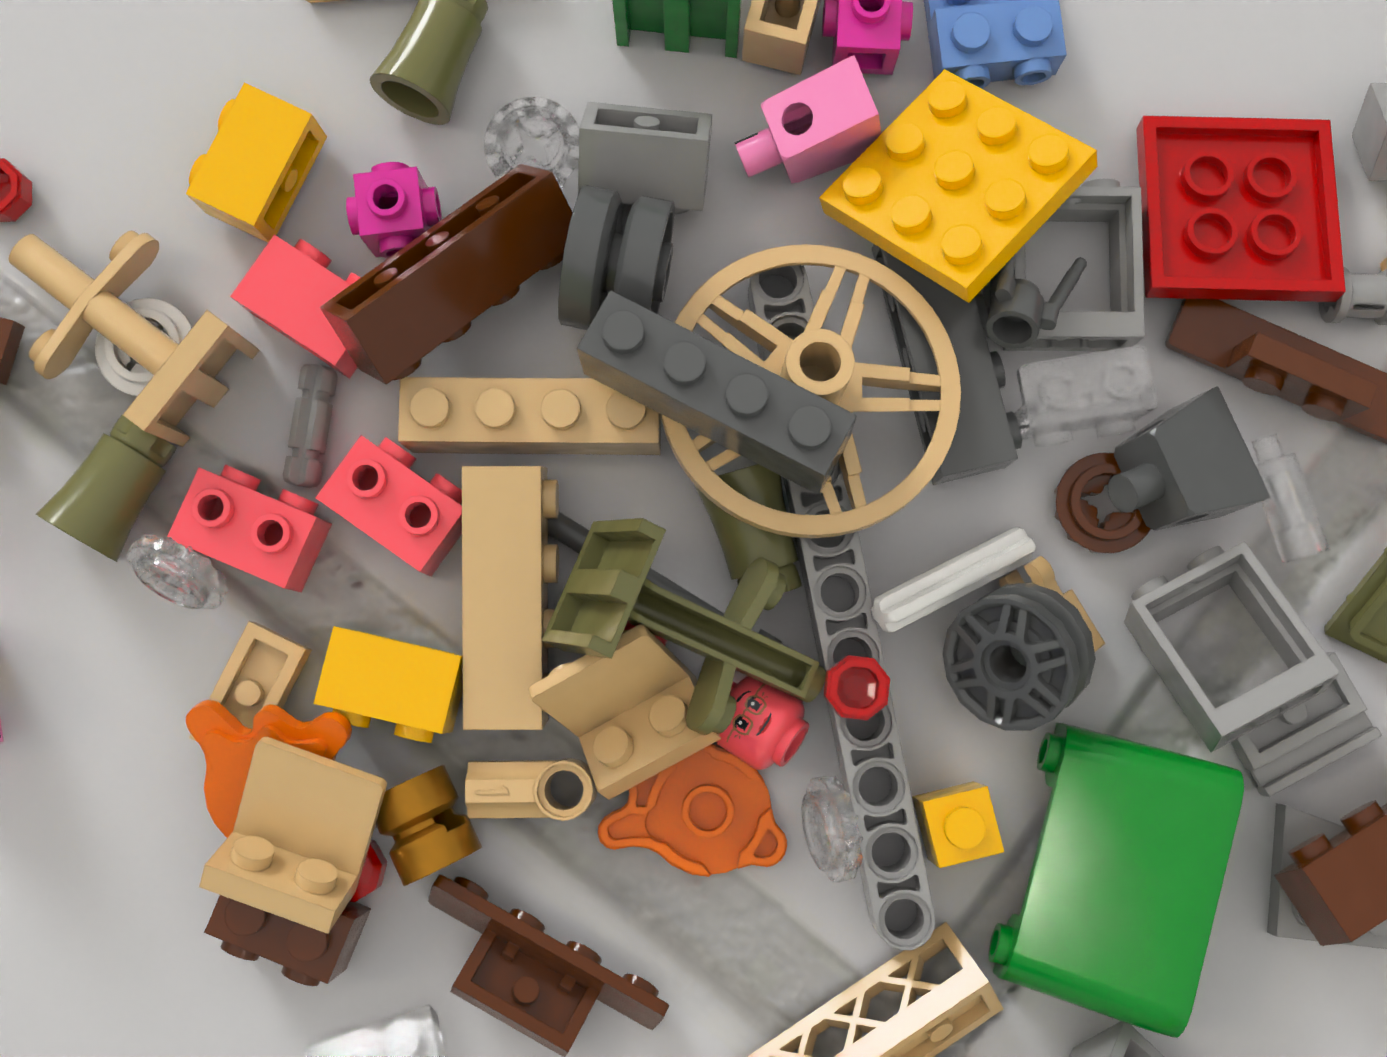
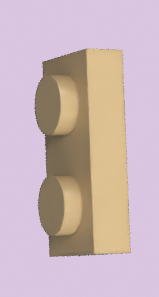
M248 621L208 700L219 702L243 726L253 728L254 716L264 706L271 704L283 708L312 649L257 622ZM191 734V735L189 736V738L192 739V740H194V741H196L195 738H194V737L192 736V734Z

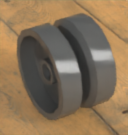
M589 185L582 186L570 220L563 255L558 297V319L561 325L587 330L610 290L658 314L660 303L663 302L673 256V243L671 241L675 215L674 201L641 196L632 205L624 233H622L623 204L618 191Z

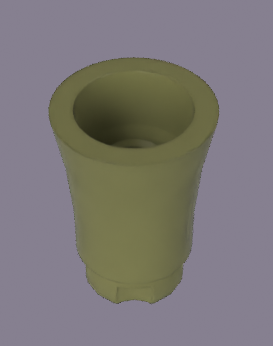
M419 0L407 25L391 51L371 75L370 84L373 90L392 107L408 116L430 124H447L450 121L457 91L470 55L482 32L480 24L488 11L486 0Z
M121 415L113 426L110 436L103 433L84 462L36 515L117 562L134 523L149 496L166 473L161 467L166 465L177 448L168 441L143 431L125 416Z
M756 464L718 475L726 484L748 499L766 507L787 512L783 496L782 479L779 474ZM695 486L710 516L722 547L731 580L738 579L737 584H739L749 565L754 560L763 557L776 563L779 566L780 573L786 577L784 592L802 586L796 565L793 564V562L799 561L792 537L764 531L738 520L710 501Z

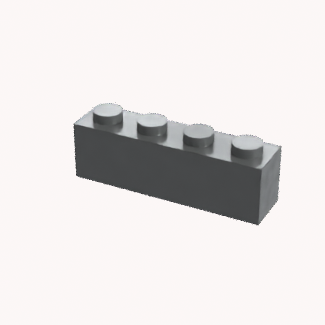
M873 244L872 253L874 260L908 281L933 308L950 338L957 359L961 387L960 413L951 447L942 465L931 479L932 484H941L1006 468L1018 459L1016 449L1022 447V436L1015 414L1012 411L1006 413L1000 389L1004 388L1006 384L1005 371L999 353L997 351L990 352L984 329L986 328L989 311L983 293L980 291L968 303ZM882 289L902 367L910 368V372L938 375L931 347L918 323L903 305ZM908 390L911 400H940V392ZM914 411L924 453L932 439L939 411Z
M611 290L577 347L585 375L817 495H820L844 451L856 421L857 415Z

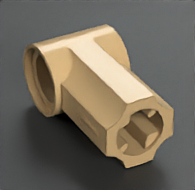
M579 759L468 762L465 779V804L468 819L551 818L565 821L575 819L590 808L597 797V789L589 766ZM563 770L570 771L581 780L584 791L582 799L577 805H561L552 796L550 789L551 781L557 772Z

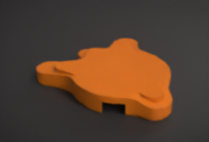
M204 700L195 705L186 715L185 721L188 730L205 754L206 775L204 793L207 810L214 824L227 838L234 830L255 745L261 738L270 737L335 761L338 751L347 743L352 734L350 721L338 712H326L312 721L302 722L281 707L271 704L264 706L254 716L253 728L243 726L223 705L214 700Z
M713 743L628 789L627 803L623 807L607 814L598 825L599 840L606 848L613 850L627 847L647 848L658 853L672 866L691 875L709 877L712 874L726 873L733 869H740L750 865L770 867L781 861L787 849L786 836L775 822L770 795L762 776L756 769H753L724 748Z

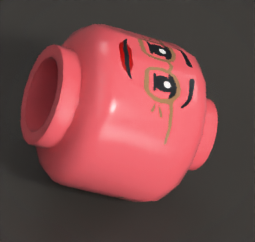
M749 676L742 679L738 684L733 682L730 695L736 699V711L730 725L724 732L720 733L721 739L716 741V743L753 769H767L774 763L783 767L797 752L809 729V723L803 720L805 712L803 701Z

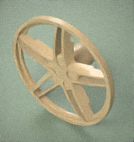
M808 244L786 245L753 253L731 263L707 280L691 296L674 322L692 332L698 323L729 351L851 413L939 411L932 439L917 466L894 489L866 504L859 475L862 469L853 434H851L839 458V464L852 510L841 511L830 476L822 490L830 514L801 515L782 512L754 502L738 493L726 484L714 470L742 455L727 449L705 462L700 453L716 442L701 434L692 440L684 425L661 414L669 444L687 476L710 501L746 524L774 534L797 538L835 537L869 528L889 518L911 502L933 478L951 447L960 413L961 387L957 359L950 338L937 314L924 297L908 281L873 259L842 248ZM797 265L834 268L825 290L822 289L804 332L794 340L750 310L746 309L744 312L721 296L743 280L771 269ZM847 271L858 275L839 335L831 330L821 328L843 276ZM869 281L892 295L916 320L931 347L938 375L910 372V368L855 362L852 345L864 309L863 301ZM710 308L729 324L772 353L765 361L761 360L732 334L726 333L704 315L706 310ZM862 385L940 392V400L862 398Z

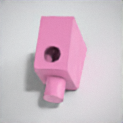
M855 55L766 99L761 104V108L769 127L734 143L748 177L783 163L791 183H798L854 162L881 134L879 113Z

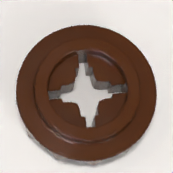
M1096 453L1078 460L1066 469L1065 474L1054 491L1056 495L1055 518L1060 521L1066 531L1068 540L1078 543L1091 553H1118L1127 550L1143 540L1151 530L1146 526L1139 509L1128 513L1112 512L1106 515L1104 522L1100 523L1098 528L1097 508L1088 504L1087 500L1081 499V497L1100 494L1104 486L1108 485L1109 479L1122 473L1114 453Z

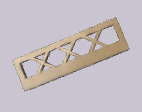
M947 922L933 930L931 938L923 946L914 950L902 951L747 1057H813L812 1053L817 1035L830 1026L848 1029L844 1050L834 1057H934L1004 1008L985 975ZM945 948H948L962 970L941 984L921 982L924 963ZM883 990L903 993L899 1013L886 1022L866 1019L870 1000ZM917 995L922 996L921 998L916 1000Z

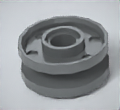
M1034 583L1006 584L963 609L947 629L942 653L947 681L959 702L980 721L1005 731H1031L1053 721L1089 685L1096 660L1092 633L1078 609L1058 592ZM1011 647L1016 648L1022 653L1026 666L1021 665L1015 660L1011 653Z

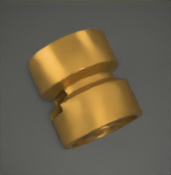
M445 765L433 768L385 791L376 826L380 835L392 836L395 841L389 855L403 886L422 879L482 848L475 830L468 819V815L455 813L453 809L459 796Z

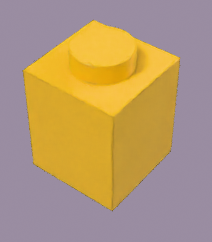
M972 781L912 796L927 859L937 867L943 868L1004 853L988 786Z

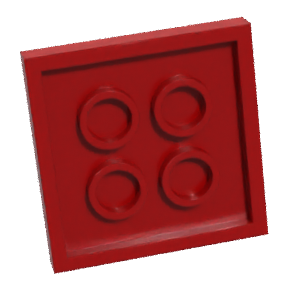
M1143 116L1136 132L1139 187H1141L1145 298L1336 302L1346 292L1330 120Z

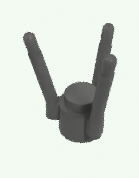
M1015 254L990 281V311L986 324L987 337L1000 346L1016 349L1024 348L1037 340L1040 329H1055L1059 310L1087 266V261L1084 258L1080 257L1074 261L1049 301L1044 302L1039 288L1034 283L1025 279H1014Z

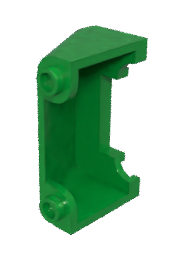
M1056 723L1054 734L1049 732L1045 734L1037 758V769L1045 772L1046 784L1052 787L1021 913L1020 915L1012 914L1006 925L997 923L991 936L988 959L989 962L995 963L993 973L1005 981L1148 1031L1178 1038L1184 1032L1192 1012L1244 794L1242 772L1238 769L1065 723Z

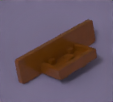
M1183 299L1165 341L1167 348L1237 378L1254 391L1275 395L1294 403L1313 417L1337 422L1387 444V373L1221 300Z
M438 875L431 887L428 902L482 934L452 985L451 993L563 1057L571 1049L596 999L650 1030H653L664 1018L669 1004L657 997L659 991L650 982L628 973L621 977L601 966V957L592 949L575 941H568L566 945L545 934V926L537 918L525 911L511 909L510 913L487 901L489 897L487 892L473 881L459 876L455 877L452 881L443 875Z

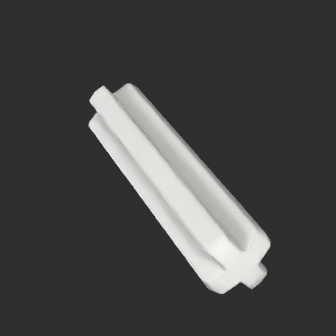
M1011 528L876 596L874 606L871 608L873 619L879 623L883 631L895 632L1030 562L1032 553L1036 550L1035 542L1027 536L1023 528Z

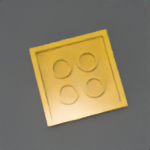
M944 69L832 183L819 199L823 212L970 303L1098 167L1097 150Z

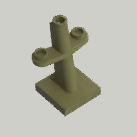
M644 518L593 521L541 641L563 651L612 659L624 628L629 623L634 626L644 625L652 634L704 656L705 660L686 716L687 727L702 735H708L711 732L720 734L730 725L736 711V699L730 695L735 671L806 703L813 701L819 695L826 677L825 669L819 665L820 662L752 631L763 609L767 611L773 609L785 591L786 577L780 573L779 566L776 563L763 557L754 560L744 572L724 615L721 616L657 586L646 578L666 529Z

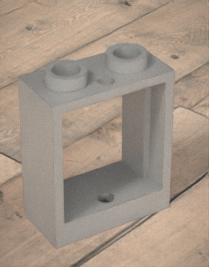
M1114 179L1090 180L1083 183L1081 187H1078L1047 221L1109 222L1111 311H1059L1055 329H1040L1037 340L1030 346L1016 349L1003 347V351H1128L1145 337L1141 187H1120V182ZM1025 244L1015 256L1014 279L1026 280Z
M1245 541L1225 552L1220 546L1206 550L1187 565L1188 572L1169 582L1165 576H1160L1145 583L1132 594L1131 597L1134 601L1130 603L1124 620V624L1211 753L1324 692L1340 674L1339 670ZM1229 584L1289 669L1215 709L1157 622Z

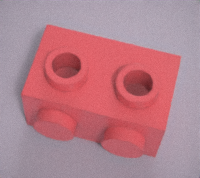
M361 435L315 498L413 568L432 577L462 535V490L438 473L434 475L430 482L410 470L416 458L387 437L382 440L379 446H376Z
M228 465L224 466L220 476L199 467L167 535V539L284 589L302 593L332 526V523L314 516L319 504L285 489L282 490L278 500L257 492L261 482L260 479Z

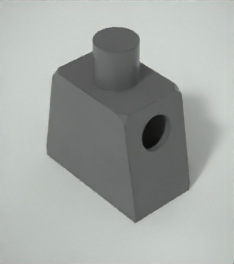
M1218 386L1168 410L1115 447L1114 457L1122 473L1113 476L1109 480L1108 494L1110 500L1122 512L1128 513L1139 509L1146 526L1154 531L1220 518L1271 498Z

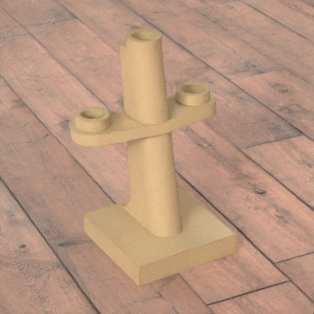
M133 230L124 233L115 242L110 251L109 259L111 262L95 279L36 235L29 234L20 239L10 252L9 263L69 309V312L56 330L50 329L44 332L32 345L29 351V358L35 362V371L45 379H53L60 375L70 366L94 328L154 375L123 414V416L147 433L183 447L191 437L181 431L176 425L197 399L214 408L226 394L229 388L218 381L215 376L237 349L252 360L260 351L208 310L204 312L179 344L118 298L152 264L157 256L159 242L148 233L138 234Z

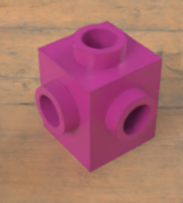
M824 0L822 37H833L832 66L855 55L862 74L893 75L900 52L901 41L910 40L913 2L902 0Z
M385 162L373 166L371 172L353 174L355 196L347 197L346 199L349 227L353 235L361 237L375 257L388 259L442 220L437 188L426 185L417 166L409 167L400 162Z

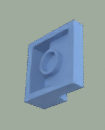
M924 0L934 79L945 69L981 89L988 86L990 82L1014 80L1018 85H1034L1048 80L1052 75H1056L1067 56L1059 0Z

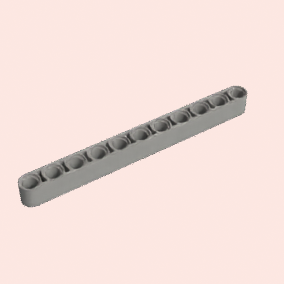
M804 265L771 269L756 274L749 279L748 301L750 311L785 335L797 337L803 333L814 309ZM780 275L791 282L794 291L789 296L773 298L762 290L760 283L766 277ZM757 343L759 357L765 361L772 352ZM838 460L830 476L841 511L845 512L852 510ZM783 477L790 513L801 515L830 514L822 492L820 495H817ZM859 532L842 535L839 545L832 548L818 546L811 538L795 537L820 666L825 669V672L834 666L833 652L836 645L843 639H853L864 647L866 657L874 658L886 672L877 622L871 614L873 602ZM830 577L845 579L852 586L854 600L851 607L844 612L831 610L823 603L821 587L823 582ZM889 687L888 705L877 713L879 725L876 731L865 739L854 738L848 731L846 718L839 717L828 702L827 705L868 916L876 932L889 946L898 950H914L923 946L931 938L935 928V913ZM883 767L891 778L890 792L881 801L867 802L861 797L859 792L861 776L868 769ZM886 833L899 834L904 843V852L901 859L891 866L875 864L872 858V847L875 840ZM900 899L914 901L917 908V916L909 928L902 931H894L886 927L885 913L893 902Z

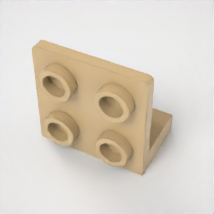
M638 625L630 630L623 631L612 659L584 655L574 662L565 663L554 668L547 677L531 685L528 689L532 702L579 737L597 792L608 800L721 739L720 734L711 732L708 735H702L687 727L686 716L697 683L696 676L644 625Z
M261 738L255 745L234 830L205 863L199 887L329 934L356 892L387 787L386 780L273 738Z

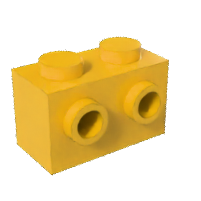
M244 82L236 99H231L223 107L218 120V133L207 154L200 155L194 162L189 175V188L186 195L206 214L265 242H269L273 235H277L327 139V135L311 113Z
M333 626L313 704L333 708L332 712H338L345 716L352 726L369 728L371 718L396 723L394 735L432 743L434 732L440 734L453 732L463 692V655Z

